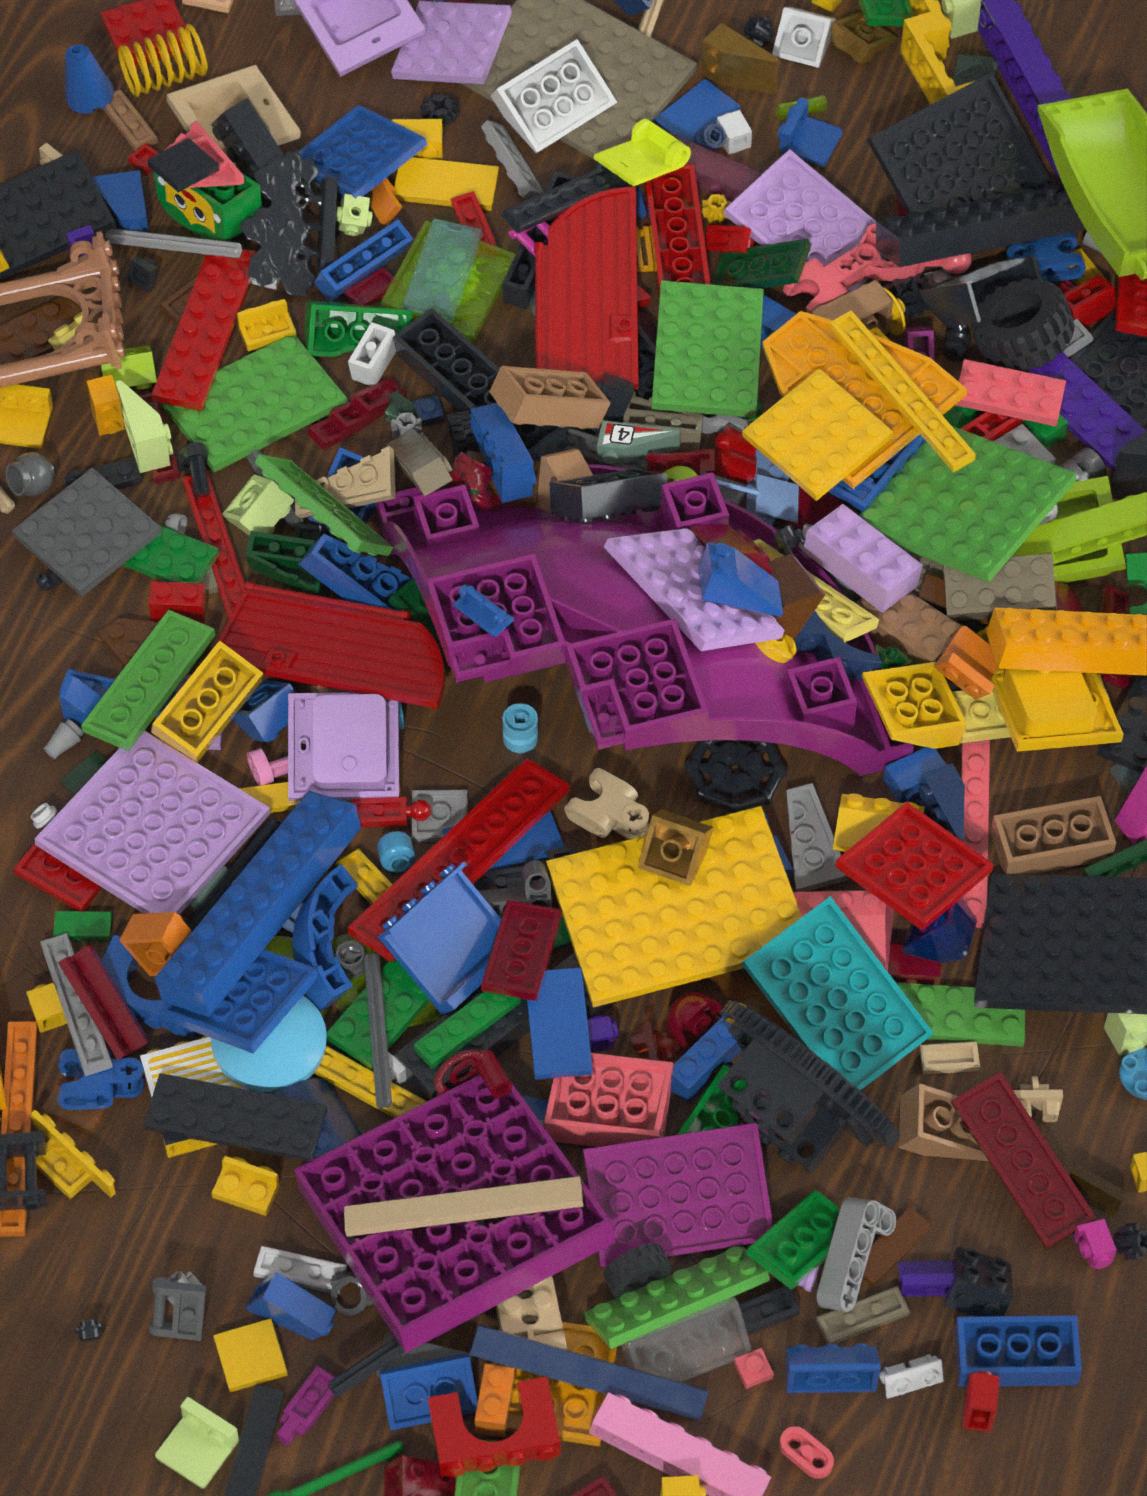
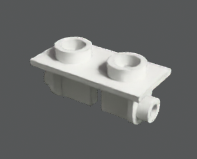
M928 1354L909 1361L910 1368L906 1369L904 1363L885 1367L884 1371L880 1372L879 1377L881 1383H885L887 1399L943 1382L941 1359H937L936 1355L931 1357Z

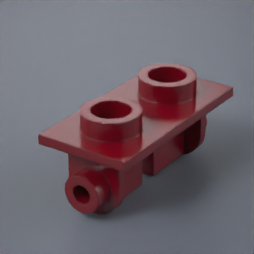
M652 451V454H647V470L665 472L673 467L685 466L691 468L700 476V453H695V451H692V453H655V451Z

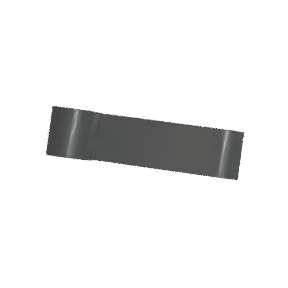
M534 860L524 866L522 872L523 887L481 890L479 893L501 919L507 900L528 904L539 900L543 901V903L538 906L552 908L550 880L547 867L543 862ZM533 876H542L539 880H531Z

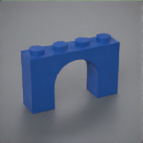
M113 935L102 963L136 1019L145 1022L146 1025L155 1029L161 1027L170 1030L179 1037L189 1036L196 1038L197 1032L161 1018L159 1011L166 1004L162 999H143L130 989L131 980L139 963L119 941L121 937Z

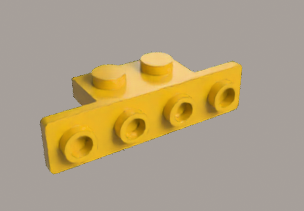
M36 1110L30 1113L34 1127L39 1131H43L44 1136L49 1140L46 1143V1155L36 1157L38 1170L69 1199L75 1196L91 1180L110 1198L116 1194L113 1184L115 1180L105 1169L100 1171L94 1165L95 1161L86 1151L80 1152L74 1147L75 1142L65 1132L59 1133L55 1129V1123L46 1114L41 1116Z

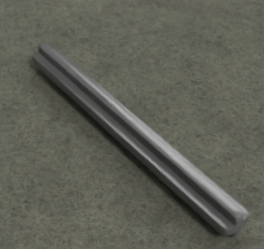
M367 953L364 956L376 1106L378 1108H389L392 1105L380 959L377 953Z

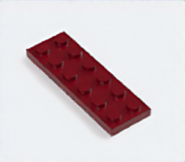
M1001 1072L951 1101L957 1114L1046 1250L1075 1233L1076 1226L1096 1220V1216Z

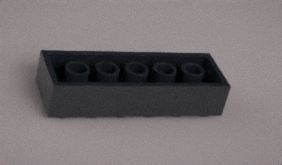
M481 987L469 995L454 1010L446 1013L394 1054L395 1058L406 1068V1081L426 1101L437 1097L434 1078L436 1072L446 1060L434 1069H431L414 1050V1044L485 992L481 991ZM521 998L519 1005L454 1054L465 1050L483 1049L492 1051L496 1058L530 1032L527 999ZM458 1061L449 1068L443 1077V1085L449 1089L459 1086L452 1084L449 1079L451 1070L460 1063ZM469 1064L467 1068L462 1069L456 1075V1078L463 1077L469 1073V1069H473L472 1065Z

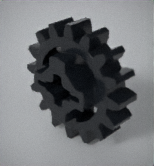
M921 273L914 277L909 276L908 279L899 280L896 278L894 281H881V287L889 290L896 299L899 298L905 306L904 317L909 316L911 320H914L915 314L923 317L924 310L929 311L921 301L918 292L920 289L930 286L928 285V278L920 279Z

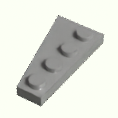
M813 783L786 790L795 892H807L848 881L849 877L835 867L836 860L841 854L839 850H833L834 836Z

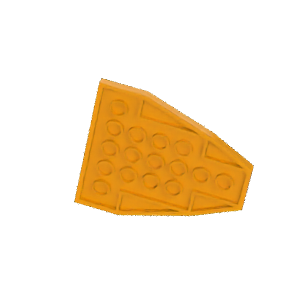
M800 311L763 341V349L781 397H785L815 371L821 369L893 431V438L842 479L854 489L920 433L830 330V322L833 320ZM872 334L942 415L967 395V388L930 357Z

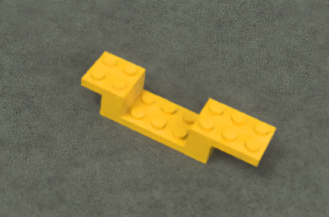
M909 0L914 17L904 20L900 53L930 105L972 82L955 87L952 78H948L945 73V67L941 60L946 59L947 48H949V32L952 28L948 17H944L941 11L939 1Z

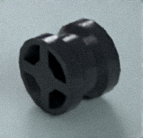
M949 330L946 342L942 347L943 355L953 361L964 360L968 352L967 348L972 340L971 336L964 330Z

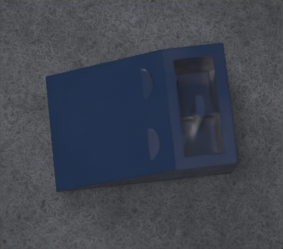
M953 763L922 775L917 805L924 806L923 814L963 842L965 785Z

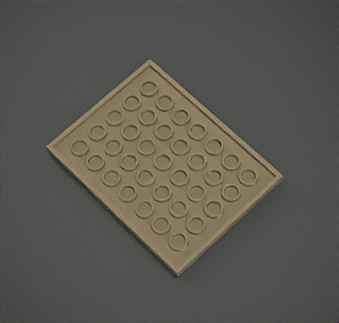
M517 0L511 7L512 14L485 84H460L494 102L490 95L497 88L577 39L617 103L559 140L594 158L596 153L630 141L632 139L633 127L637 122L642 119H648L653 122L654 118L662 112L697 71L698 67L696 62L584 0Z

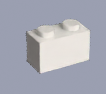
M371 322L348 361L353 380L370 386L378 383L396 353L393 336H395L394 330Z

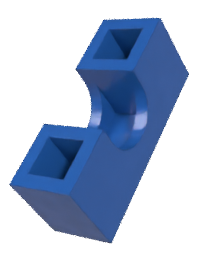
M723 1017L674 1064L671 1091L687 1104L707 1086L708 1077L718 1064L723 1063L727 1066L742 1050L737 1045L738 1042L732 1038L733 1035L723 1025Z

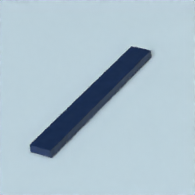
M479 1324L477 1325L469 1352L470 1355L601 1393L619 1394L630 1401L699 1421L709 1393L708 1390Z

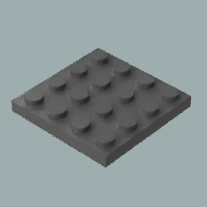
M91 468L14 528L12 533L21 544L82 597L158 537L162 530L156 522L96 470Z

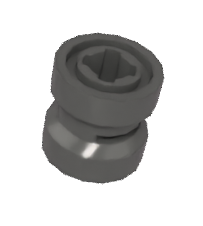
M354 941L340 944L337 948L336 956L347 978L355 979L360 977L365 971L363 947Z

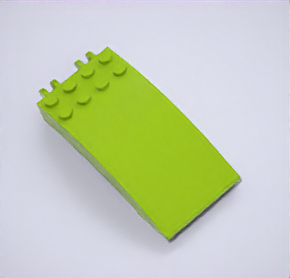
M1128 89L1038 105V113L1060 178L1074 209L1093 242L1119 277L1136 274L1140 280L1147 279V113Z

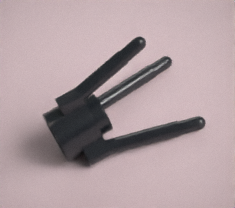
M793 525L773 533L776 539L774 543L778 552L784 556L785 552H787V555H794L792 548L799 545L797 540L804 545L806 539L801 529L795 530Z

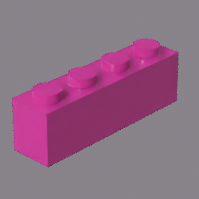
M1147 766L1115 819V823L1133 845L1147 839Z

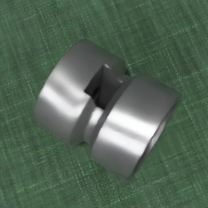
M1090 448L1082 449L1072 459H1068L1059 466L1075 472L1076 482L1102 477L1106 471L1100 456Z

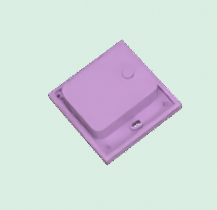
M293 0L340 77L425 34V27L408 0Z
M353 692L288 693L289 801H301L308 791L340 800L399 797L398 701L384 699L379 694H358ZM305 743L306 750H301V745Z

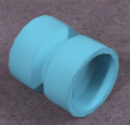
M519 703L508 707L502 717L503 742L507 749L512 752L527 753L537 745V713L534 708L527 704Z

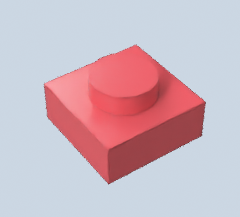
M762 1348L734 1358V1364L746 1389L773 1379L774 1373Z

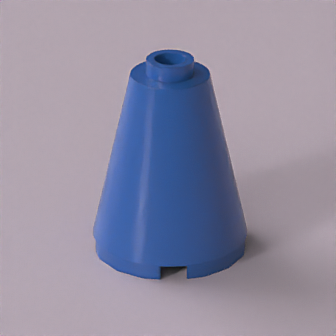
M79 44L71 46L65 53V98L69 107L75 112L84 114L94 113L93 109L101 107V110L104 109L113 100V84L87 46Z

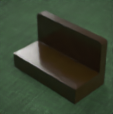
M1075 1163L1069 1177L1096 1216L1095 1221L1105 1219L1109 1228L1123 1206L1127 1192Z

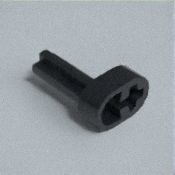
M200 442L187 444L177 454L179 470L191 472L196 497L208 496L210 492L205 463L208 460L206 445Z

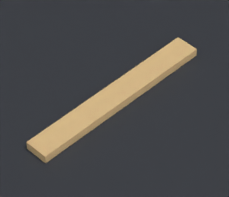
M579 1176L344 1206L345 1232L348 1237L583 1207L581 1179Z

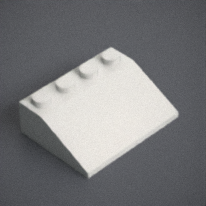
M577 39L497 88L490 95L504 118L535 153L543 150L617 103Z

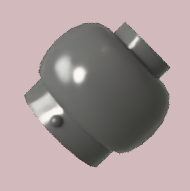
M35 452L20 455L13 463H9L6 467L7 484L10 490L17 496L35 497L44 494L51 487L55 475L52 463L44 456Z

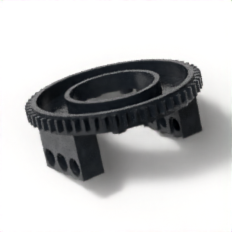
M732 1000L726 1003L720 1011L721 1016L724 1018L723 1025L733 1035L732 1038L738 1042L737 1045L742 1049L743 1053L717 1086L722 1093L734 1101L732 1107L742 1114L740 1117L745 1124L755 1123L758 1126L761 1143L767 1147L773 1144L779 1149L777 1155L789 1164L795 1161L810 1174L816 1170L847 1129L867 1148L870 1144L878 1148L882 1146L892 1148L901 1135L893 1122L844 1076L796 1038L757 1011ZM738 1080H746L747 1086L743 1091H733V1086ZM813 1146L814 1153L808 1158L800 1156L803 1147Z

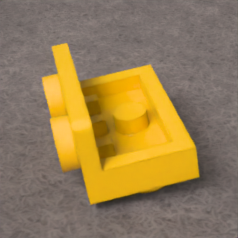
M285 299L272 301L268 304L248 308L237 313L238 329L247 351L268 346L284 337L296 336V330L289 316Z

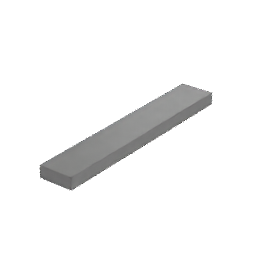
M68 934L40 941L84 1075L88 1076L113 1068L102 1034L58 964L62 959L74 955Z

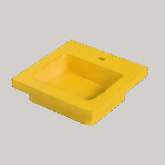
M997 668L990 679V682L995 685L992 690L1017 752L1122 742L1124 734L1097 673Z

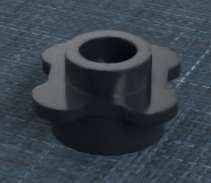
M97 1319L80 1322V1327L75 1328L74 1332L78 1334L80 1342L96 1340L103 1337L102 1329H105V1325L103 1323L98 1324Z

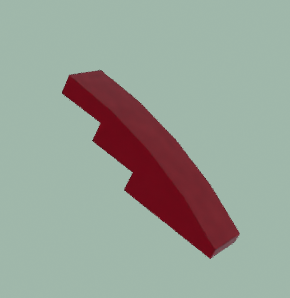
M391 378L352 394L349 403L331 410L328 419L308 428L307 435L322 450H325L349 438L383 416L406 398L407 393Z

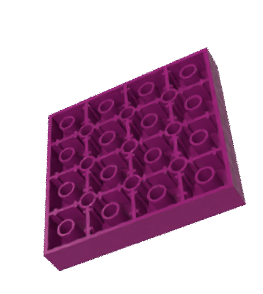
M480 1075L314 1159L313 1163L308 1162L294 1169L300 1192L405 1353L615 1243L612 1221L582 1180L583 1207L346 1236L344 1206L579 1177L512 1084V1089L508 1094L495 1098L491 1095Z

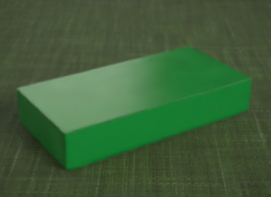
M55 911L53 937L67 933L70 941H110L112 912Z

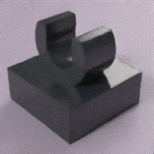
M138 256L134 257L130 261L128 281L147 292L154 288L158 262L151 258L143 260Z

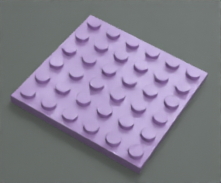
M144 731L129 752L119 748L34 840L36 846L140 912H176L180 915L270 815V808Z

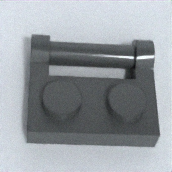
M164 1277L153 1279L154 1307L153 1319L149 1322L150 1334L201 1341L206 1286L170 1282L169 1279ZM166 1296L174 1297L172 1323L165 1321Z

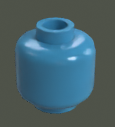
M400 831L390 832L378 841L377 851L382 867L387 871L401 873L406 871L415 862L414 846L410 836Z

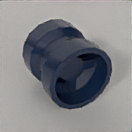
M710 124L698 130L693 137L694 146L701 153H709L714 149H718L726 141L725 130L718 124Z

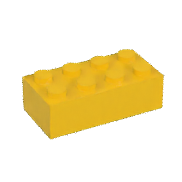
M219 641L154 721L151 733L197 763L260 685L263 672Z

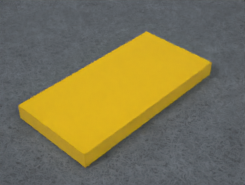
M412 157L398 168L394 186L397 192L394 196L398 201L452 206L451 198L474 191L481 209L492 211L499 167Z

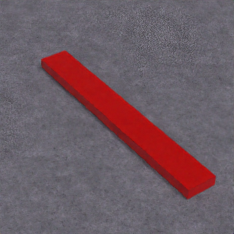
M206 471L210 492L208 496L196 497L191 475L182 477V482L202 542L219 549L220 555L212 565V569L229 620L244 592L245 582L208 472Z

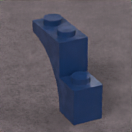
M816 611L812 613L794 639L796 652L814 653L817 662L840 657L849 680L863 681V672L876 671L882 664L879 655L858 650L837 638L822 623Z

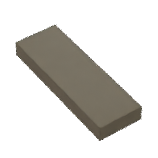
M898 1286L857 1301L854 1308L849 1312L833 1310L816 1317V1322L826 1343L837 1344L909 1315L910 1310Z

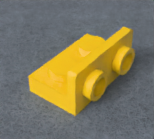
M224 1156L222 1160L223 1169L212 1191V1198L267 1216L280 1187L278 1174L266 1166L256 1167L250 1165L240 1157L230 1158Z

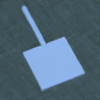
M759 474L756 477V489L716 479L719 486L756 495V513L794 523L798 522L799 485Z

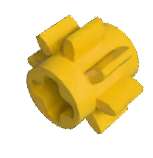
M711 194L708 201H702L701 217L707 218L710 225H722L725 219H729L724 215V211L732 202H726L724 195Z

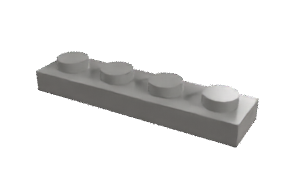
M487 120L481 126L486 134L485 138L495 149L497 159L507 169L508 177L516 184L519 195L528 200L544 193L505 127Z

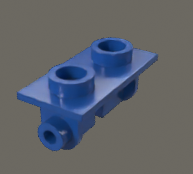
M463 585L460 588L459 594L461 598L453 604L456 609L494 638L514 621V618L507 614L506 611L499 608L471 585Z

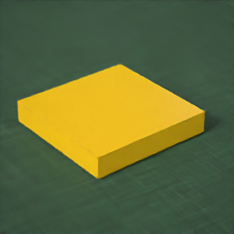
M271 1319L213 1335L230 1393L288 1376Z

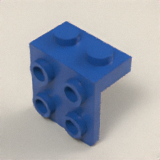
M799 98L796 105L790 107L786 123H782L779 127L777 137L780 138L779 152L785 154L790 149L804 161L819 166H826L842 137L843 130L808 117L809 100Z

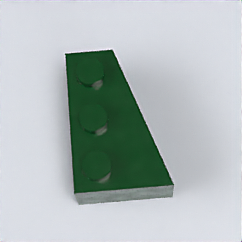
M257 531L250 532L245 554L250 569L296 592L323 596L325 584L299 565L315 540Z

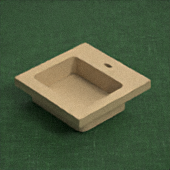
M256 65L167 94V103L186 132L188 133L191 130V124L194 121H198L225 154L226 148L222 141H218L215 138L211 124L224 111L246 98L250 100L278 145L300 138L301 131Z

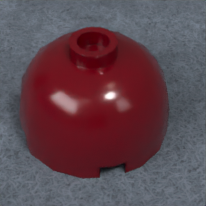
M690 992L684 994L672 1003L668 1012L667 1027L670 1035L683 1048L689 1050L718 1022L719 1017L722 1018L720 1011L723 1007L712 997L704 993Z

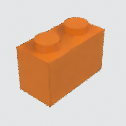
M485 1364L475 1417L476 1434L506 1437L515 1385V1368Z

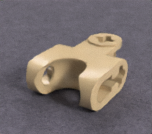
M600 768L594 769L589 776L591 789L599 794L600 797L594 801H584L575 797L564 808L569 820L602 838L607 837L613 830L630 840L646 836L649 829V812L645 806L635 802L638 797L636 790L630 784Z

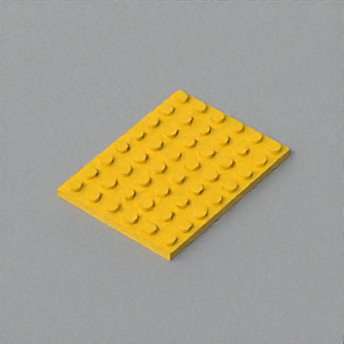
M761 806L700 822L714 828L707 853L691 886L638 868L646 836L546 861L579 967L582 969V976L592 1007L743 969L744 967L741 963L802 918Z

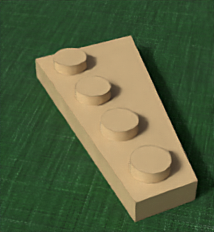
M390 446L383 448L381 453L373 457L370 455L360 459V463L349 468L345 466L337 470V474L328 478L322 477L316 480V482L347 508L396 499L394 449ZM295 502L296 516L304 518L313 515L309 509H304Z

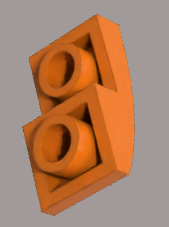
M387 178L367 193V198H370L369 204L380 223L388 225L402 208L394 196L397 191Z

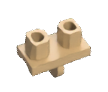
M1031 1076L1030 1084H1020V1090H1013L1030 1117H1032L1031 1110H1041L1042 1121H1057L1063 1100V1090H1049V1084H1039L1038 1076Z

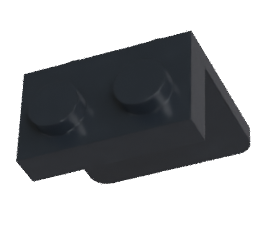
M957 1247L954 1252V1279L944 1299V1307L975 1317L1004 1316L1013 1297L1011 1264L1000 1257L984 1255L972 1248Z

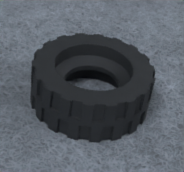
M647 1243L618 1256L605 1268L603 1276L613 1296L619 1298L626 1292H633L647 1286L652 1281L667 1277L671 1272L672 1266L658 1243Z

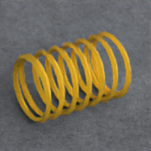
M187 24L185 30L180 26L178 28L182 48L190 63V75L183 67L180 49L173 32L170 30L167 32L171 52L179 67V79L172 70L170 57L162 36L156 35V43L168 72V82L161 74L158 58L151 40L147 37L145 38L146 51L157 76V86L149 76L147 62L140 44L134 41L133 47L145 77L146 90L139 82L134 60L128 46L123 45L119 47L118 54L127 85L134 96L139 97L140 92L148 94L150 86L154 90L159 91L162 83L167 87L171 86L173 80L177 83H182L184 76L192 80L195 72L200 76L206 75L208 68L205 53L199 36L192 25ZM190 31L197 44L201 57L202 67L195 54L190 36ZM126 64H127V67H128V69H129V72H130V74H131V76H132V78H133V80H134L135 88H134V86H133V84H132V82H131L130 76H129L128 71H127V68H126Z

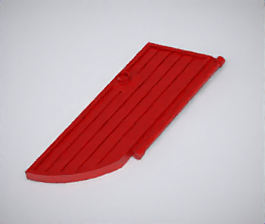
M622 187L593 194L573 204L555 219L548 228V245H544L542 242L534 244L535 368L587 372L594 382L601 380L604 372L633 382V390H638L636 187Z
M246 581L244 592L217 643L221 641L263 672L265 676L358 694H379L384 699L439 709L444 694L445 668L440 649L433 636L421 623L410 621V611L387 609Z

